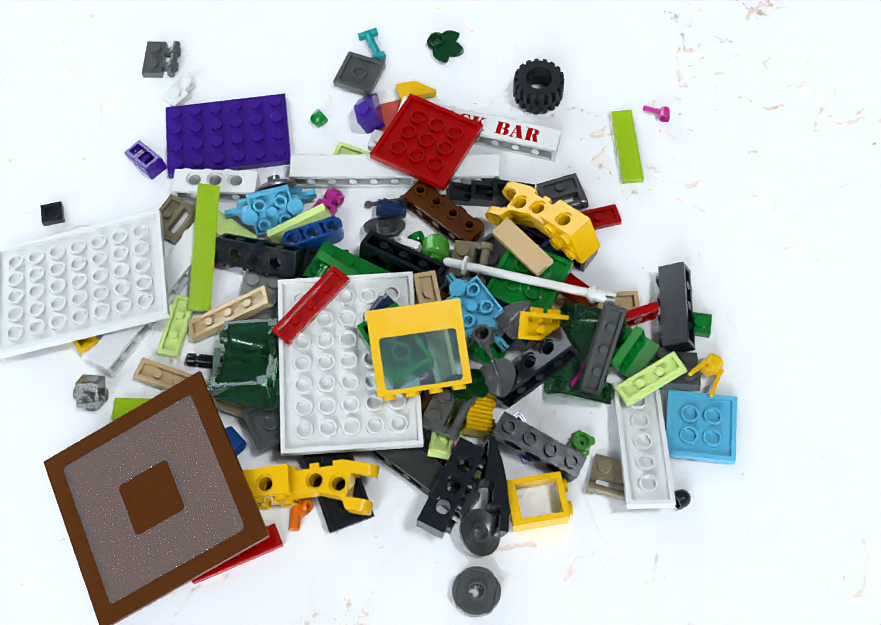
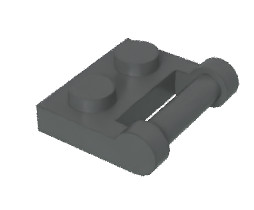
M576 173L536 184L539 196L541 198L544 196L549 197L552 203L577 196L578 200L566 204L574 209L589 207L587 197Z
M443 387V392L433 394L422 416V427L457 441L460 435L459 430L470 407L474 406L477 398L473 396L468 401H460L463 403L451 427L447 428L445 426L458 401L454 399V390L451 387Z

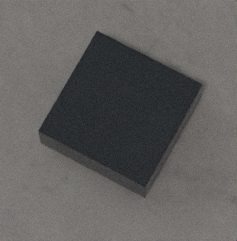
M61 201L40 205L41 219L44 226L65 222L64 208Z

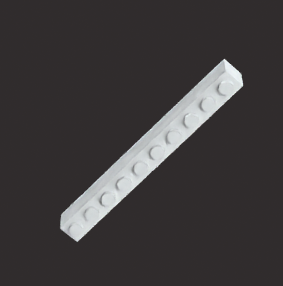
M468 153L450 182L471 184V181L475 180L493 183L494 179H499V154ZM368 154L291 155L289 177L290 180L296 181V186L412 187L418 181V179L371 159Z

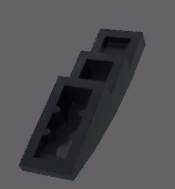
M494 179L493 183L472 180L471 184L450 182L448 197L455 205L508 206L510 201L504 197L502 190L509 181ZM517 182L535 188V184Z
M490 435L483 445V448L486 449L484 457L487 458V461L480 474L479 487L488 488L486 511L495 513L493 536L503 537L509 532L508 486L503 460L495 436Z

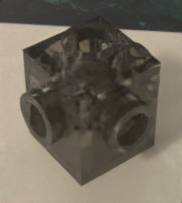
M83 374L75 382L73 398L76 400L77 408H83L86 411H96L107 402L109 390L106 388L105 376Z

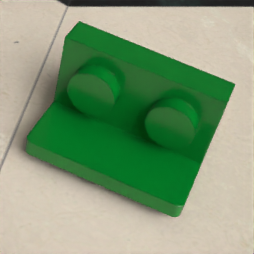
M623 323L609 367L626 378H630L648 366L660 349V346L645 336L644 329L637 325L633 329Z

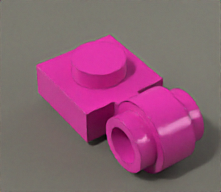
M328 188L324 194L325 200L319 198L313 207L323 203L331 212V215L335 216L338 211L337 206L342 205L345 195L338 189Z

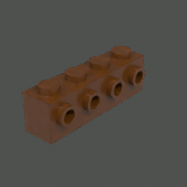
M418 180L403 195L404 205H407L409 211L455 243V240L476 242L484 237L485 225L479 218L469 215L462 206L455 205L445 194L441 195L433 186Z

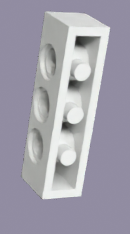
M175 169L172 193L186 202H196V183L220 186L219 202L237 203V200L245 199L246 194L255 192V189L261 185L258 171Z

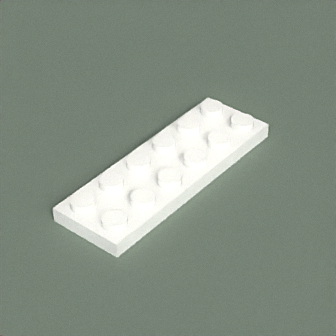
M613 381L612 390L626 509L675 508L676 500L660 389L627 407L615 388L616 385L623 381Z

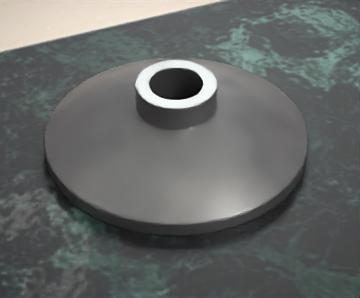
M272 175L267 177L268 182L260 185L255 189V192L287 184L289 188L296 186V181L280 179L279 175Z
M377 217L366 221L363 225V230L366 233L373 230L388 238L402 232L406 228L405 221L396 217Z
M478 508L466 512L459 525L460 538L465 548L470 553L479 557H485L495 552L499 545L500 537L493 536L494 517L489 512Z

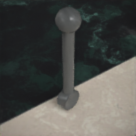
M400 195L399 198L389 199L404 204L403 195ZM366 201L364 203L367 209L377 205V201Z

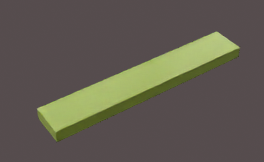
M197 184L188 311L208 312L211 310L220 186Z

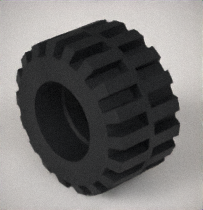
M538 58L534 59V61L528 60L526 64L522 63L514 75L513 97H515L516 104H519L521 109L526 108V112L530 113L533 111L534 114H539V112L544 114L547 113V110L552 111L555 109V106L558 107L563 98L565 80L563 72H560L561 68L555 66V63L552 61L550 63L547 62V59L540 61ZM541 84V85H544V86H546V87H545V88H534V87H532L531 85Z

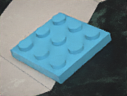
M668 390L665 430L669 457L734 465L736 462L737 397L714 394L710 398L708 393Z

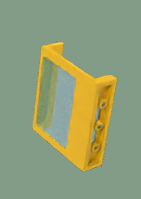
M460 298L364 312L365 322H367L377 388L375 393L376 397L382 396V401L397 399L396 394L405 393L406 397L419 396V391L428 389L429 394L443 392V387L452 386V390L466 389V384L472 383Z

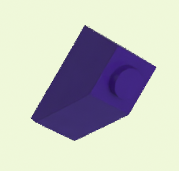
M377 93L361 98L355 103L354 110L357 123L367 134L375 129L378 130L385 127Z

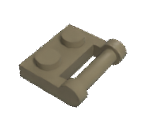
M170 194L158 210L162 214L164 238L176 245L182 238L184 231L189 229L194 223L195 206ZM184 213H190L175 233L171 232Z
M455 240L452 258L463 261L465 256H469L470 262L475 263L476 253L479 251L481 252L479 264L487 266L489 255L493 251L494 245L490 242L480 243ZM449 268V273L453 272L457 279H466L469 282L474 278L471 271H467L466 275L463 276L461 275V269ZM477 273L478 278L486 285L485 275Z
M596 453L586 493L591 495L597 493L625 501L624 491L596 484V480L624 487L621 460Z

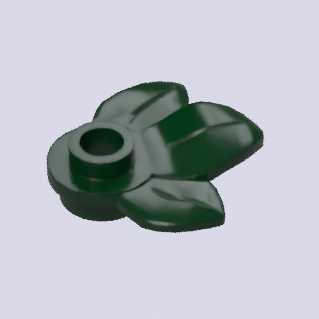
M447 30L443 33L434 32L427 39L428 48L433 50V57L439 62L447 63L449 57H458L464 53L463 47L456 42L460 36L459 32Z
M470 369L472 383L466 384V389L454 390L453 397L455 400L468 401L473 396L478 398L487 396L489 387L485 384V377L481 370ZM453 374L443 382L462 379V374Z

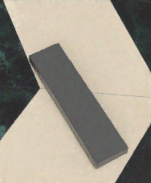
M604 302L576 388L577 390L600 396L627 309Z

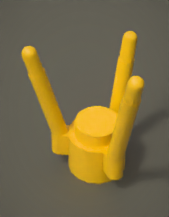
M709 353L702 362L688 372L689 376H692L697 371L707 377L716 375L709 394L710 398L714 396L719 380L725 372L722 369L724 362L717 354Z

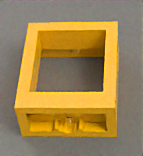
M561 471L507 480L509 515L513 533L569 523L570 515H573V506L571 500L567 501L565 493L568 492V484L566 478L562 479ZM555 483L561 512L522 518L516 489Z

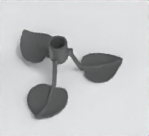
M520 301L505 306L503 308L504 312L495 318L498 328L501 330L494 329V327H489L485 324H479L474 328L471 339H468L465 335L467 347H471L473 342L476 341L478 346L485 348L489 355L491 363L482 365L479 370L484 374L485 384L489 387L488 393L495 396L504 397L511 391L515 383L516 372L514 365L507 358H501L495 362L490 349L494 342L493 333L503 334L505 332L508 337L517 339L520 311L530 312V307H532L530 301ZM453 329L448 332L453 359L459 360L456 330Z

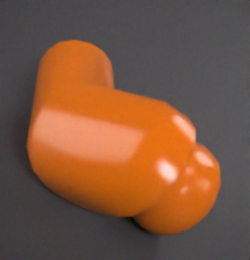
M303 499L290 509L289 531H300L301 519L314 508L312 500Z

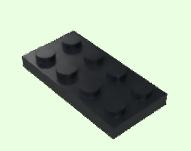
M352 452L303 455L307 469H310L309 464L320 463V467L332 466L334 460L355 461ZM360 476V478L355 480L352 497L369 500ZM322 477L315 479L314 487L321 485ZM345 480L337 483V491L345 487ZM323 496L317 497L330 534L375 517L373 509L371 515L354 514L345 509L342 500Z

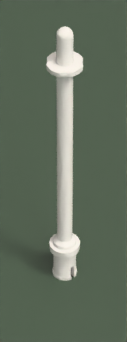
M465 256L463 261L449 257L443 260L445 266L461 269V275L463 276L466 275L467 271L583 296L589 300V303L606 302L615 305V299H617L618 292L599 289L596 285L584 288L471 263L469 256Z

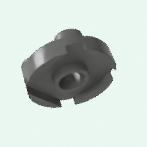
M473 566L456 576L452 586V596L456 607L462 613L471 617H482L491 614L497 607L501 597V586L489 569ZM475 586H480V591L484 592L478 598L473 597V594L469 592Z

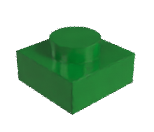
M693 312L695 336L709 338L711 335L712 315Z

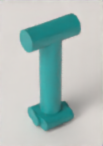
M377 28L357 33L359 41L367 40L373 53L372 58L386 61V54L384 51L380 52L374 36L378 35Z

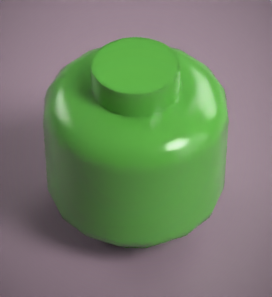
M434 233L423 239L422 254L443 263L445 258L449 257L450 244L446 237Z

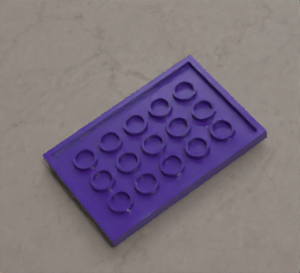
M285 93L165 107L169 179L174 178L175 169H231L241 171L290 165L291 148Z

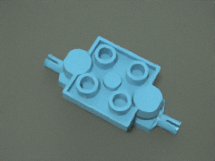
M287 184L248 193L245 199L237 200L236 208L224 210L226 219L239 216L244 224L254 225L256 236L267 234V230L295 217V214L301 213L305 206V200L317 198L315 189L303 192L299 186L289 188Z
M453 272L449 273L451 278L447 275L445 279L450 283L448 293L451 296L446 300L460 298L464 331L467 338H471L474 328L479 324H485L489 327H494V329L501 330L498 328L495 318L502 314L504 310L476 275L468 282L466 279H457ZM493 333V343L497 344L501 352L506 351L501 343L506 349L510 346L502 337L504 333Z

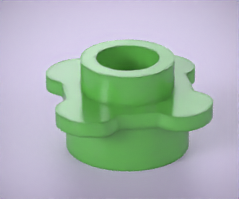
M578 430L574 433V438L569 442L568 447L584 456H588L590 453L589 449L595 444V438Z

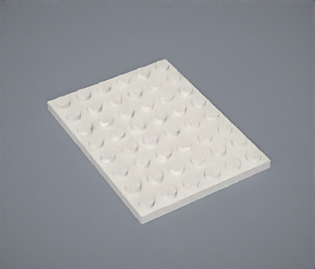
M160 210L0 248V359L170 318L163 221Z
M413 271L347 275L350 278L348 285L290 346L279 338L280 443L282 456L424 447L420 395L406 397L405 393L396 394L397 399L382 401V396L376 397L375 392H377L372 356L360 339L356 325L365 321L363 317L364 312L369 311L377 298L385 293L395 303L397 302L399 307L414 305ZM321 277L278 280V322ZM384 376L386 390H393ZM419 376L400 388L419 386Z

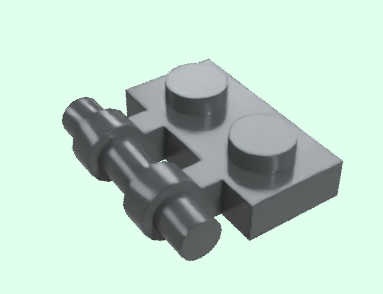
M147 41L141 72L143 78H163L164 72H167L169 77H175V73L179 68L178 57L181 56V43L173 41L172 46L168 48L167 42Z

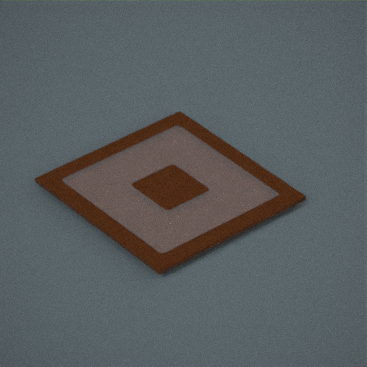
M200 371L43 461L99 625H114L270 537L208 386Z

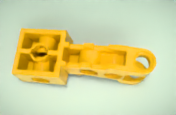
M509 181L502 190V194L510 203L507 207L503 208L491 206L485 213V217L490 223L498 226L508 217L514 224L536 228L550 238L549 243L555 250L560 249L570 260L575 259L581 264L601 247L589 217L562 200L552 205V200L549 197L544 196L541 198L536 195L538 191L531 186Z
M341 459L334 460L332 466L320 467V463L309 464L310 469L297 470L296 466L288 464L243 470L259 510H268L272 508L271 505L279 504L281 507L294 506V502H299L304 498L323 496L342 500L345 509L350 513L371 515L373 502L352 496L356 478L365 476L378 479L380 467L371 463ZM322 477L321 485L314 487L315 479ZM345 480V487L337 491V483Z

